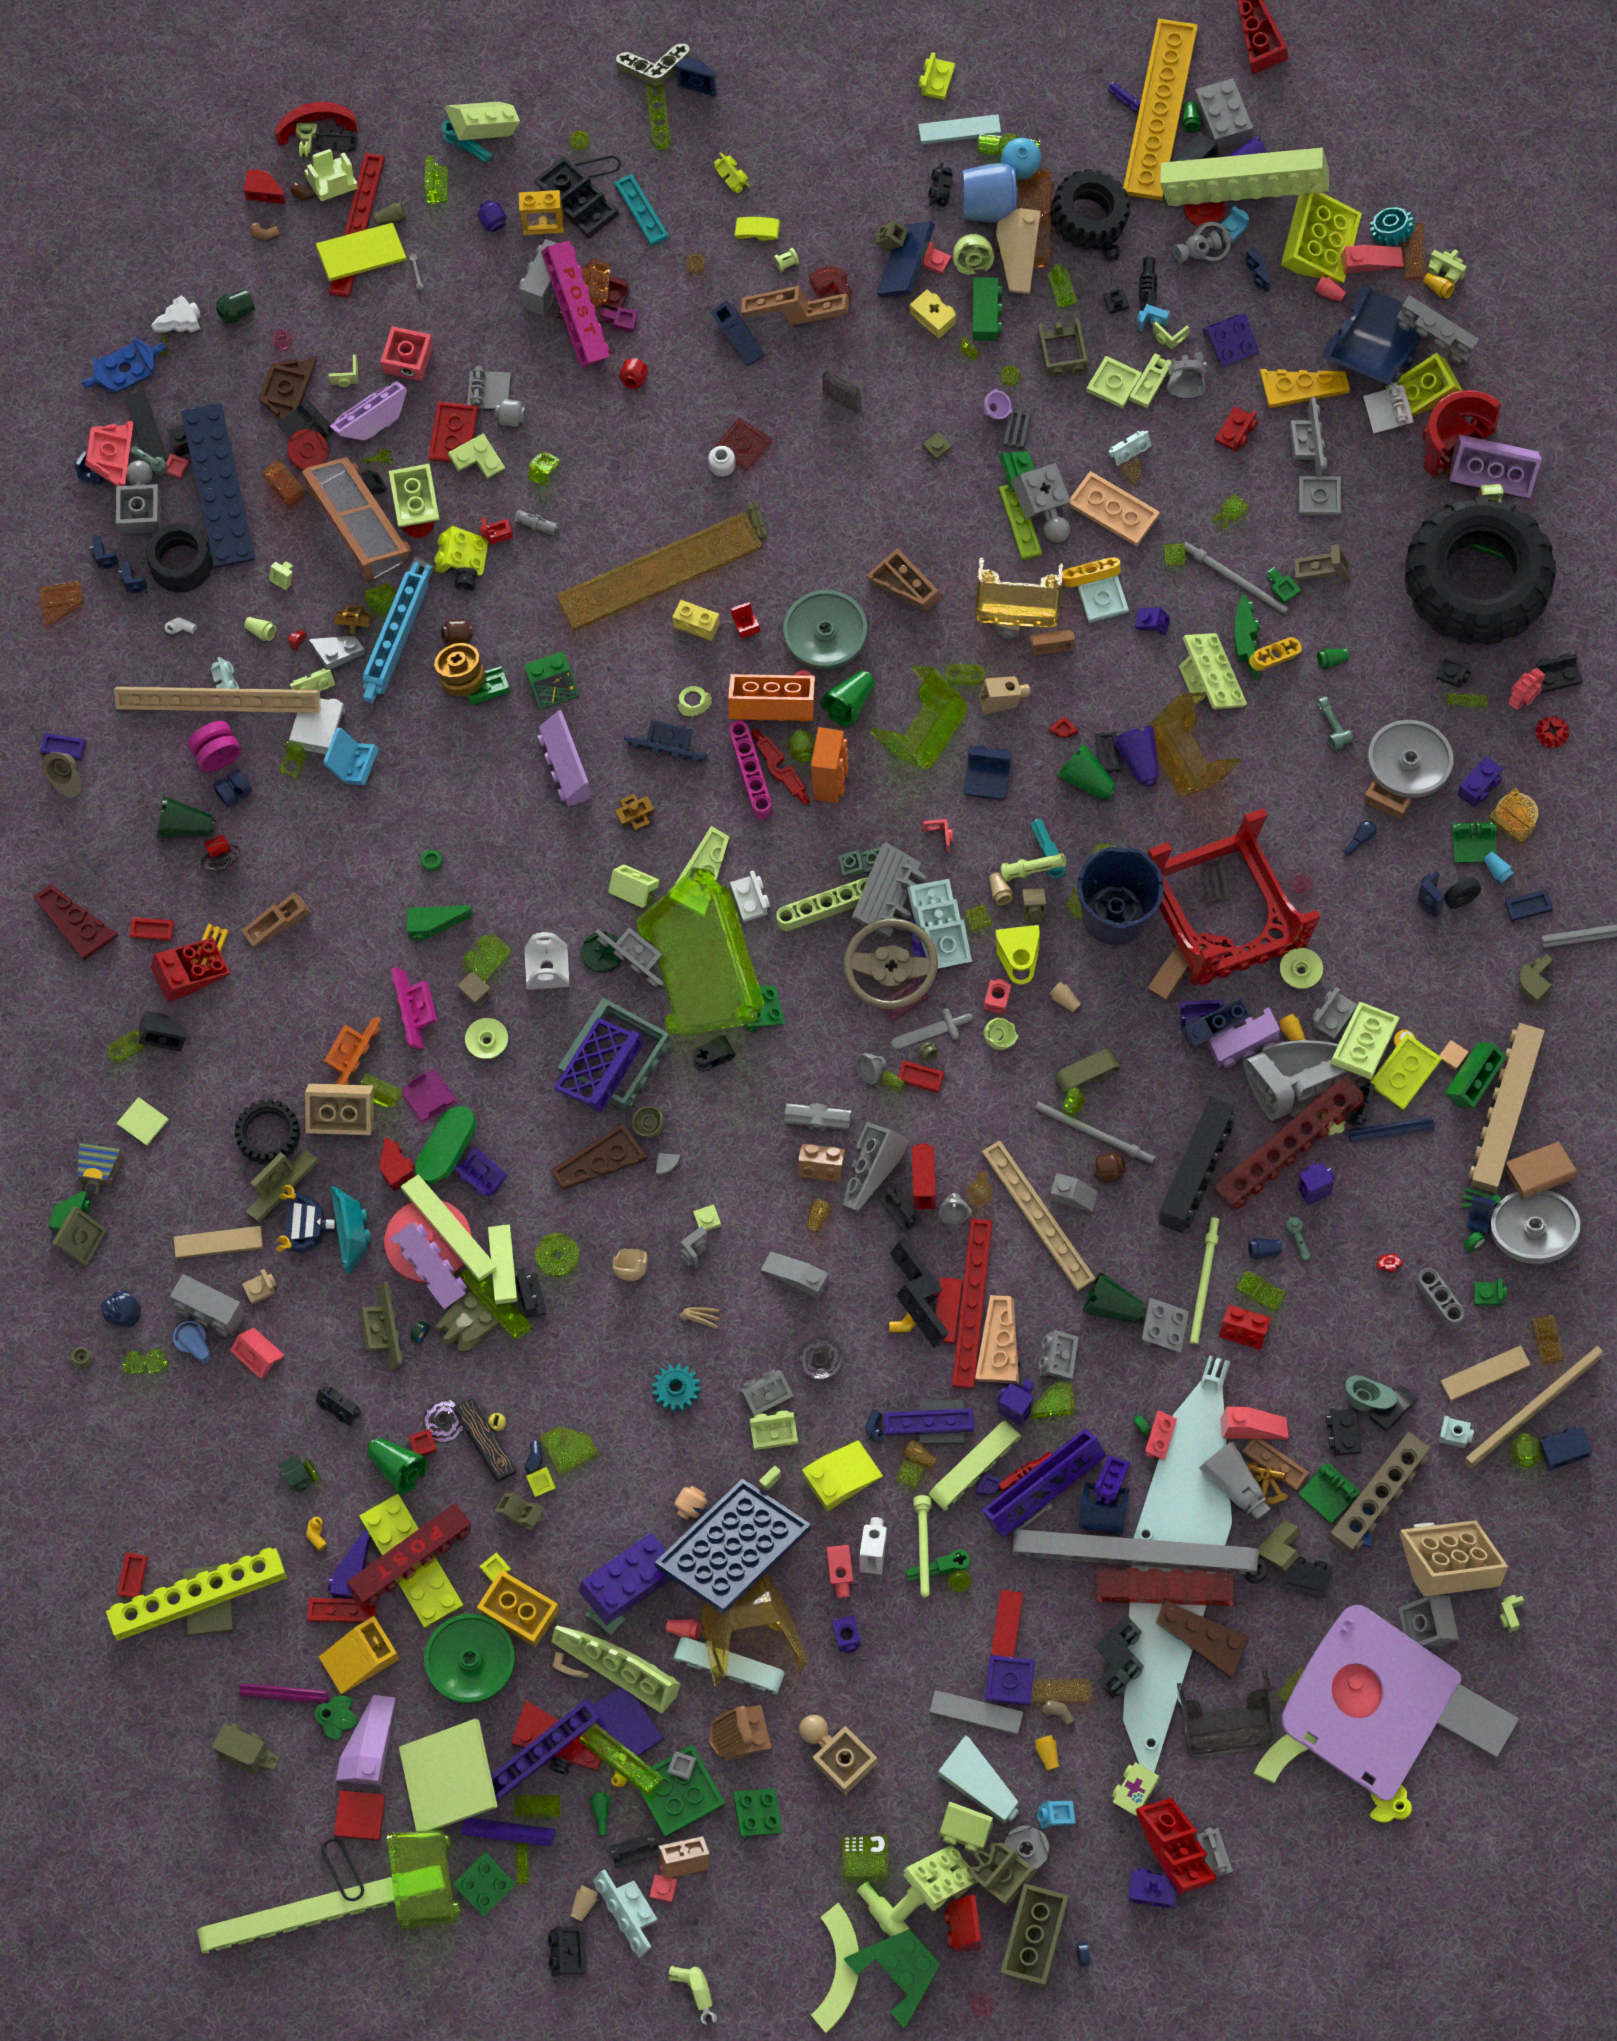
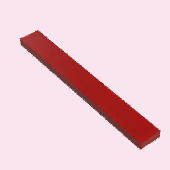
M365 153L357 182L358 189L354 193L344 236L367 230L385 161V156L370 153ZM355 275L333 280L329 295L349 298Z
M970 1220L952 1379L953 1388L974 1390L993 1223L991 1220Z

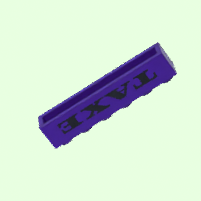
M1083 1429L981 1511L991 1528L1004 1538L1107 1455L1097 1437L1087 1429Z

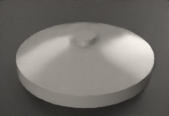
M1400 720L1384 726L1375 734L1369 746L1367 762L1371 775L1382 788L1397 796L1419 798L1436 792L1447 782L1453 767V752L1446 737L1433 726L1416 720Z
M1546 1190L1522 1200L1519 1193L1514 1192L1502 1199L1495 1207L1491 1218V1233L1498 1248L1507 1256L1524 1263L1544 1264L1564 1257L1574 1248L1580 1234V1219L1575 1207L1560 1194Z

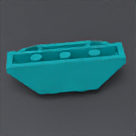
M332 1186L330 1188L345 1274H350L367 1252V1243L371 1242L369 1229L365 1230L364 1222H368L366 1209L361 1208L360 1202L337 1187Z

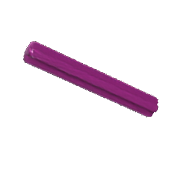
M241 1683L239 1687V1694L243 1697L321 1704L328 1701V1692L324 1690Z

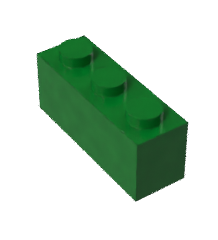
M973 278V341H998V334H1002V322H998V316H1002V303H998V298H1002V285H998V278Z
M1477 1043L1446 1090L1445 1095L1457 1107L1474 1108L1507 1056L1494 1043Z

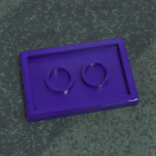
M619 1687L594 1704L603 1716L597 1723L626 1765L664 1740L637 1698L622 1687Z

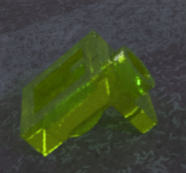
M541 451L530 463L528 479L545 487L548 484L549 475L559 466L560 459Z

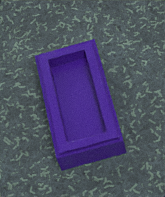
M45 733L40 753L46 755L51 752H61L71 755L75 760L81 761L86 740Z

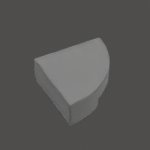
M658 1153L656 1176L665 1175L672 1171L678 1165L680 1155Z

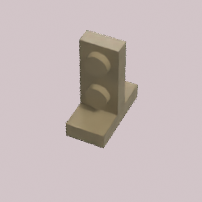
M1339 544L1331 545V553L1295 559V578L1297 581L1339 575L1342 581L1351 580L1350 561Z

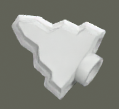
M183 296L174 299L173 304L166 308L165 314L157 317L151 324L154 332L166 333L171 330L195 332L200 330L197 320L201 317L200 311L194 302L189 304Z

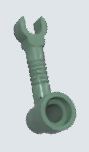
M1327 697L1318 699L1319 703L1317 706L1319 710L1325 715L1335 732L1328 736V742L1333 751L1342 749L1344 745L1354 741L1353 735L1350 730L1343 731L1332 712V707Z

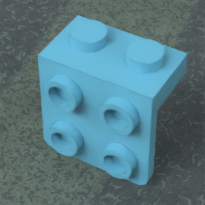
M337 728L325 755L324 765L343 783L365 785L379 748L375 744L357 743L342 728Z

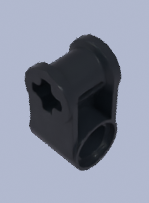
M722 1035L697 1047L693 1052L694 1067L704 1072L732 1060L736 1054L727 1037Z

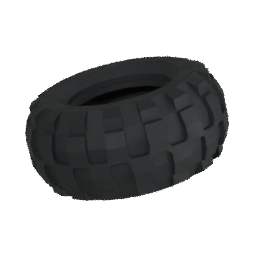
M1473 497L1470 501L1463 502V500L1458 499L1445 504L1443 509L1438 512H1432L1422 522L1421 527L1414 533L1408 547L1404 565V581L1407 594L1413 601V608L1421 619L1427 620L1432 625L1431 629L1444 637L1446 635L1458 639L1459 643L1472 645L1473 642H1484L1485 645L1501 643L1503 639L1508 637H1517L1525 632L1534 621L1539 619L1546 609L1553 591L1556 577V561L1553 558V547L1547 534L1541 532L1538 527L1539 523L1529 513H1521L1515 508L1516 505L1504 500L1499 503L1489 501L1488 497ZM1469 545H1486L1498 550L1507 558L1513 570L1514 580L1504 591L1494 596H1471L1454 585L1449 577L1446 561L1460 548Z

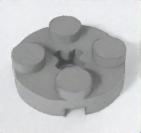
M1027 1825L1019 1826L1010 1831L1004 1844L1034 1867L1035 1870L1040 1869L1047 1861L1049 1853V1843L1044 1833ZM1026 1843L1027 1846H1032L1033 1849L1030 1850L1029 1855L1020 1852L1022 1844Z

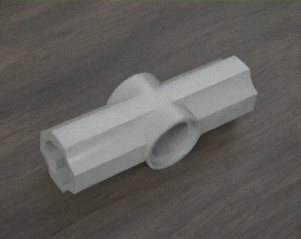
M817 1103L810 1106L786 1104L784 1123L803 1125L809 1129L820 1128L822 1131L826 1130V1128L849 1131L851 1111L830 1109L826 1105Z

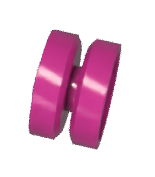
M216 721L201 727L187 741V747L191 754L196 757V762L203 772H214L233 763L242 752L241 745L233 736V731L225 721Z

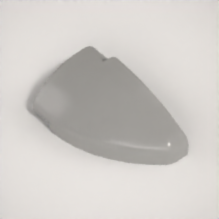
M1311 1040L1288 1041L1266 1046L1262 1049L1261 1053L1244 1059L1243 1066L1252 1092L1263 1112L1271 1121L1289 1114L1292 1117H1296L1331 1098L1361 1077L1358 1074L1330 1064L1339 1044Z

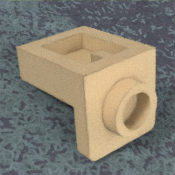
M265 1269L261 1270L262 1275L242 1284L251 1304L275 1294L273 1287L277 1284L272 1274L267 1275Z

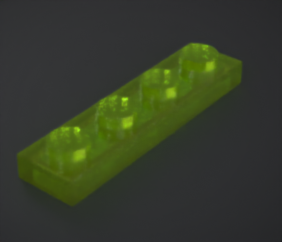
M468 1268L462 1271L460 1277L514 1340L531 1331L533 1326L512 1302L495 1303L493 1280L489 1275L479 1282Z
M594 1724L581 1735L580 1742L647 1796L662 1784L663 1777L597 1724Z

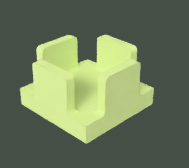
M330 149L314 154L312 156L313 167L310 164L304 170L305 177L320 201L358 189L357 181L353 176L352 164L345 153L340 154L341 157L333 160V153Z

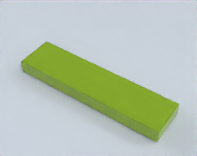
M1009 485L1000 486L999 491L1022 561L1042 556L1031 519H1025L1015 491L1011 492Z

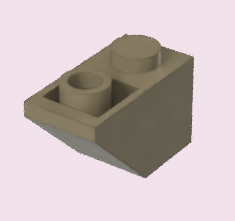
M1044 888L1023 889L1024 921L1029 920L1030 923H1039L1045 920L1046 899Z

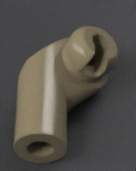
M1051 1700L1047 1701L1042 1707L1044 1715L1060 1716L1065 1726L1075 1721L1064 1703Z

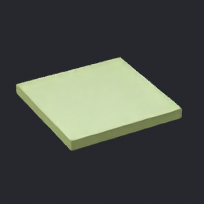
M478 1719L467 1721L399 1747L417 1834H425L498 1807Z

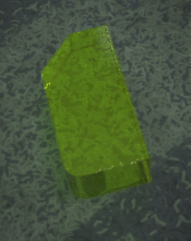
M368 1073L360 1082V1085L374 1087V1102L382 1106H396L402 1098L403 1090Z

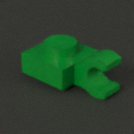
M1275 567L1267 572L1269 575L1266 577L1274 584L1271 586V590L1283 604H1286L1300 594V588L1289 575L1283 578Z

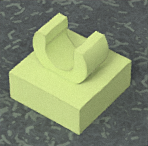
M287 561L283 565L275 562L270 568L269 581L287 590L291 585L292 571L290 569L293 568V565Z

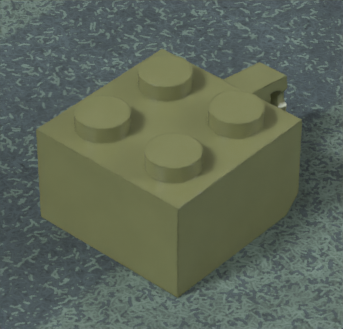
M234 1723L231 1726L223 1724L211 1747L218 1758L252 1774L260 1772L261 1768L275 1772L281 1759L269 1751L266 1746L267 1743L263 1741V1737L255 1733L248 1735L243 1732L244 1729Z

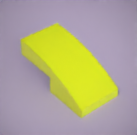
M739 217L736 221L735 237L737 239L756 237L761 241L778 239L780 220L766 217Z

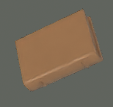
M1559 1141L1505 1163L1507 1166L1505 1171L1522 1200L1577 1178V1171Z

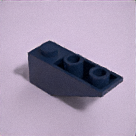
M726 300L710 312L748 366L765 355L739 312L730 302Z
M1242 997L1186 1025L1181 1028V1031L1190 1048L1251 1017V1014Z

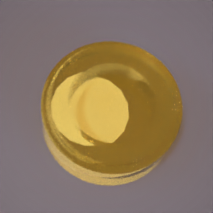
M693 253L686 258V268L689 272L697 274L705 269L706 260L703 255Z

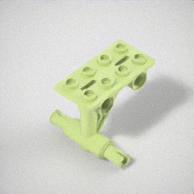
M950 1845L908 1866L904 1870L903 1876L911 1887L908 1889V1894L894 1908L885 1898L879 1897L868 1882L862 1884L856 1891L869 1905V1912L879 1922L881 1929L892 1937L910 1929L904 1920L920 1905L926 1903L932 1911H935L950 1897L953 1896L954 1899L959 1898L978 1882L968 1871L971 1866L961 1857L960 1852Z

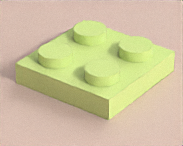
M1105 356L1087 386L1086 392L1123 409L1142 376V372Z

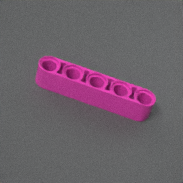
M736 720L729 727L730 739L753 814L758 819H766L772 813L771 799L748 725L742 720ZM737 731L744 732L742 735L734 734ZM743 749L749 750V752L746 754H743L740 751ZM748 768H754V769H756V770L753 771V772H747V771H746V769H748ZM755 786L761 787L758 791L752 790ZM760 805L767 806L765 809L762 810L757 808Z

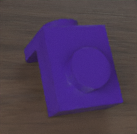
M1161 607L1139 608L1134 627L1141 631L1157 630L1161 635H1166L1170 625V616Z

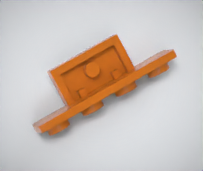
M375 1017L371 1019L363 1035L347 1025L342 1027L323 1063L341 1073L335 1084H349L350 1080L348 1077L351 1072L354 1073L360 1064L358 1059L361 1054L364 1055L369 1049L370 1043L368 1042L371 1036L374 1037L379 1031L380 1025L378 1024L381 1018Z

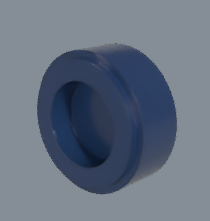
M1085 1942L1077 1943L1076 1952L1080 1967L1088 1966L1090 1964L1088 1945Z

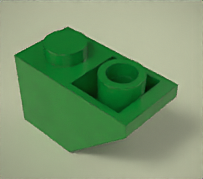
M81 1191L55 1205L48 1224L51 1232L58 1234L73 1206L78 1207L83 1212H89L91 1200H89L87 1192Z

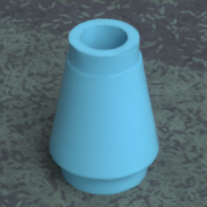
M1493 851L1483 859L1495 881L1498 880L1500 884L1514 873L1511 870L1512 867Z

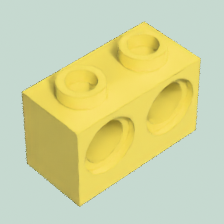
M680 600L672 617L674 628L710 641L713 640L720 625L719 613Z

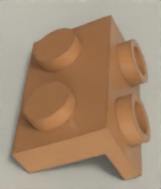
M802 1144L798 1159V1177L840 1182L845 1149Z

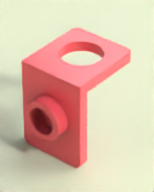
M947 819L923 821V832L945 831L946 851L950 853L949 842H953L952 829H948Z

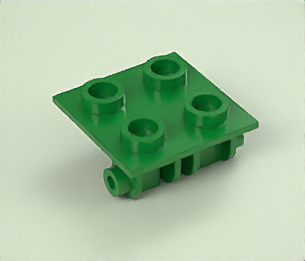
M1495 822L1452 823L1454 863L1484 862L1483 859L1492 851L1497 855V825Z
M776 985L736 988L738 1000L741 1003L742 1015L746 1022V1029H749V1032L757 1031V1027L786 1024Z
M1328 1462L1319 1468V1472L1305 1485L1298 1495L1332 1524L1356 1499L1361 1491Z
M775 1788L733 1791L739 1834L743 1839H750L752 1835L783 1833Z
M484 1852L453 1883L455 1889L483 1917L516 1885L487 1852Z

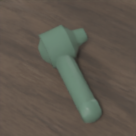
M137 446L131 448V455L148 463L156 475H163L167 472L168 466L163 458H153Z
M1292 1217L1287 1221L1286 1230L1289 1234L1293 1235L1301 1260L1304 1262L1309 1261L1311 1253L1308 1251L1301 1233L1303 1223L1301 1219Z

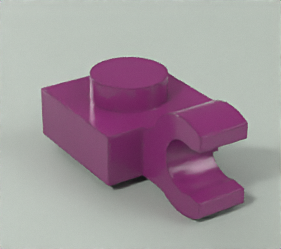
M618 307L617 312L603 309L601 322L613 323V328L633 332L638 311Z

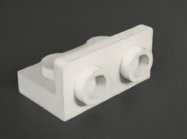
M751 871L749 877L730 882L743 922L768 915L767 908L770 907L767 895H763L761 889L764 887L760 876L756 877L755 872Z

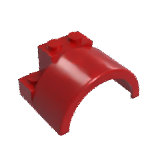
M1474 390L1458 391L1439 401L1430 414L1429 422L1423 428L1422 439L1425 441L1426 451L1423 468L1434 479L1448 469L1451 462L1449 457L1453 455L1458 434L1482 440L1493 434L1497 428L1501 402L1489 394ZM1465 417H1474L1470 422L1471 425L1465 419Z

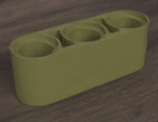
M1107 1048L1061 1069L1055 1074V1078L1064 1095H1069V1092L1073 1090L1078 1091L1088 1086V1083L1092 1081L1097 1082L1107 1077L1113 1071L1116 1073L1120 1066L1110 1048Z

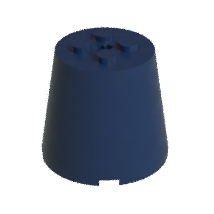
M1115 846L1094 853L1083 864L1077 881L1080 908L1087 931L1098 941L1110 945H1121L1134 940L1158 910L1163 899L1164 881L1159 867L1148 855L1132 847L1115 848Z

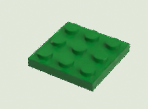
M693 1745L679 1751L697 1759L689 1781L667 1774L673 1755L632 1777L665 1838L725 1806L722 1796Z

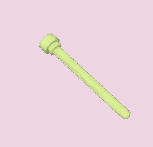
M920 1495L913 1499V1506L916 1513H918L920 1593L922 1597L926 1598L930 1594L927 1513L931 1509V1498Z

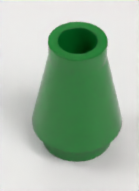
M1187 102L1184 105L1182 127L1186 132L1194 133L1200 129L1202 121L1196 108V103Z
M1323 648L1317 652V662L1320 668L1325 667V669H1328L1350 659L1347 648Z

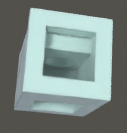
M1445 1416L1439 1443L1465 1448L1467 1442L1471 1443L1474 1430L1470 1429L1471 1423ZM1454 1429H1459L1462 1433L1456 1434Z

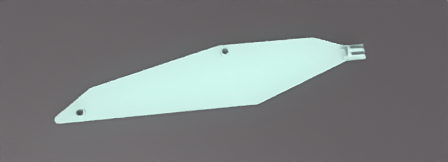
M1209 1355L1201 1381L1173 1414L1177 1421L1165 1460L1160 1458L1158 1460L1134 1539L1226 1545L1232 1525L1230 1498L1199 1467L1227 1445L1226 1438L1222 1437L1221 1416L1224 1413L1223 1384L1230 1361L1225 1360L1220 1378H1218L1222 1359H1216L1212 1373L1209 1375L1213 1363V1356ZM1144 1532L1150 1533V1536L1148 1538H1143L1142 1534ZM1132 1566L1129 1618L1142 1633L1139 1640L1127 1648L1145 1667L1138 1678L1131 1680L1126 1685L1123 1722L1139 1764L1152 1772H1155L1192 1654V1650L1188 1645L1176 1639L1156 1624V1620L1164 1601L1203 1617L1217 1572ZM1148 1741H1154L1156 1743L1155 1746L1149 1747L1147 1745Z

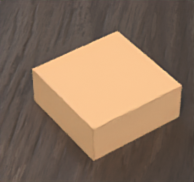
M1450 1040L1439 1056L1442 1058V1062L1457 1070L1469 1052Z

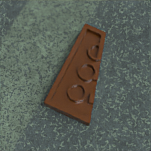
M1164 1601L1156 1624L1176 1639L1184 1642L1192 1651L1200 1654L1213 1667H1217L1224 1675L1232 1679L1248 1636Z

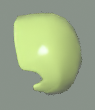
M995 1018L989 1021L984 1029L986 1043L995 1050H1005L1012 1047L1018 1038V1034L1015 1032V1025L1004 1018Z

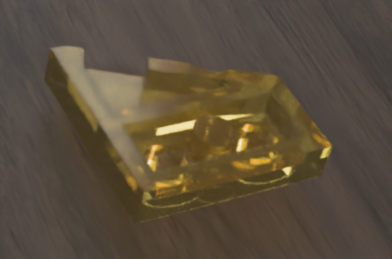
M1514 788L1488 818L1521 845L1536 829V825L1529 816L1528 809L1523 804L1517 788Z

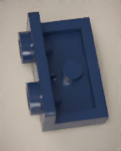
M1437 871L1432 875L1427 874L1421 880L1418 896L1423 910L1427 914L1432 913L1435 917L1442 912L1445 896L1437 889L1440 875Z

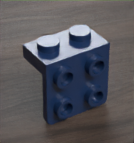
M980 745L975 747L969 746L964 794L967 796L1004 800L1010 774L1011 752L1003 748L994 750Z

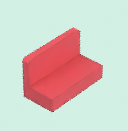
M255 1328L239 1334L230 1349V1352L260 1379L268 1374L274 1363L282 1360L284 1354Z

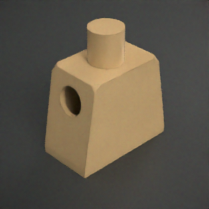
M1015 676L985 679L979 694L983 714L1016 708L1020 698L1030 697V687L1028 684L1019 685Z

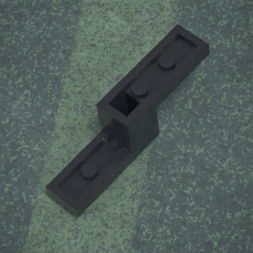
M906 1239L898 1241L890 1254L910 1282L903 1285L896 1297L934 1348L939 1346L949 1334L928 1305L935 1301L942 1289Z

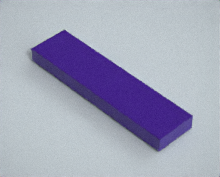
M973 1408L884 1412L885 1436L974 1432Z
M467 1818L463 1822L461 1834L552 1846L556 1829Z

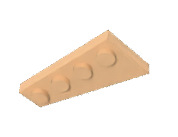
M990 1295L975 1379L979 1382L1019 1384L1014 1299L1011 1296Z

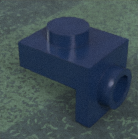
M83 451L81 456L76 459L74 465L78 479L101 485L104 477L85 465L87 452Z
M101 536L92 537L93 545L90 546L92 558L96 559L98 568L109 569L119 564L115 552L105 554Z
M122 561V570H119L120 581L124 582L127 592L140 593L143 589H148L144 577H133L130 561Z
M1478 1196L1473 1197L1467 1229L1474 1232L1489 1233L1495 1200Z

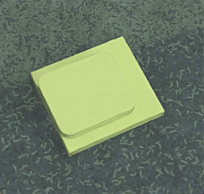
M138 1097L120 1118L117 1125L148 1146L169 1119Z

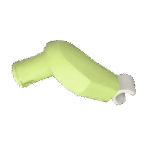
M671 1966L669 1970V1975L671 1976L668 1977L669 1981L688 1983L698 2010H703L701 2015L702 2023L707 2025L705 2018L708 2014L712 2016L713 2023H716V2014L709 2010V2007L712 2006V2000L707 1980L702 1970L695 1966L691 1969Z

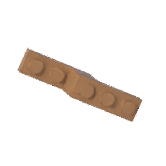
M794 286L742 298L741 314L743 318L782 310L790 326L848 314L849 297L845 293L808 301L800 286Z

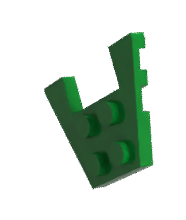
M911 1929L843 1959L857 1975L876 1959L907 1994V1997L890 2012L903 2028L908 2025L941 1965Z

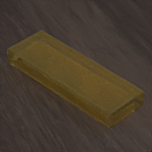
M1092 1678L1033 1679L1031 1703H1046L1051 1700L1061 1703L1093 1702Z

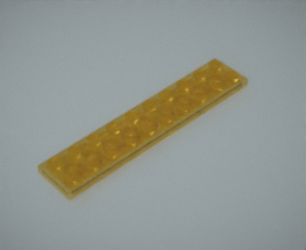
M744 511L556 594V597L573 631H577L762 549L763 545Z

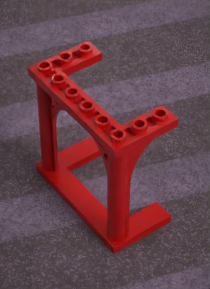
M1264 808L1244 815L1237 834L1171 858H1169L1172 848L1168 842L1148 850L1147 855L1159 867L1164 881L1163 899L1159 909L1192 972L1190 981L1193 986L1199 984L1201 986L1206 985L1215 978H1226L1234 971L1239 970L1242 972L1256 963L1261 965L1269 961L1270 958L1276 956L1278 958L1283 957L1293 949L1306 948L1321 917L1318 910L1303 915L1300 914L1291 905L1257 842V838L1267 818ZM1239 850L1266 901L1268 918L1264 930L1255 940L1242 946L1222 947L1221 944L1215 945L1204 940L1191 928L1165 876ZM1276 918L1277 924H1273L1272 920ZM1277 930L1283 935V938L1275 939L1269 935L1268 931ZM1262 940L1268 941L1265 944L1261 943ZM1199 946H1204L1206 949L1202 951L1203 949H1201ZM1229 953L1232 955L1224 959V954Z

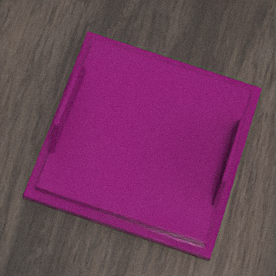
M435 1068L426 1074L419 1075L410 1081L409 1085L398 1091L421 1125L457 1102V1099Z

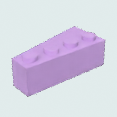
M416 1222L410 1223L390 1239L394 1244L398 1243L400 1245L402 1255L410 1263H413L415 1272L423 1281L427 1282V1288L443 1309H447L467 1294L465 1291L467 1285L461 1277L456 1278L452 1273L455 1270L447 1259L444 1261L439 1253L442 1251L435 1242L431 1243L426 1236L429 1233L422 1224L417 1225Z

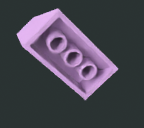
M1458 434L1452 455L1449 480L1475 487L1500 484L1503 488V493L1530 498L1542 459L1538 451Z
M559 710L539 726L540 735H537L540 746H545L547 753H544L547 765L552 764L554 771H551L553 781L560 785L561 789L557 790L561 802L566 801L567 807L592 798L589 782L562 710Z

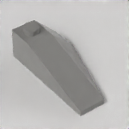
M869 1122L866 1123L856 1149L861 1150L859 1160H854L852 1168H855L856 1172L855 1177L848 1181L843 1206L856 1211L863 1206L901 1160L910 1141L908 1138L890 1129Z

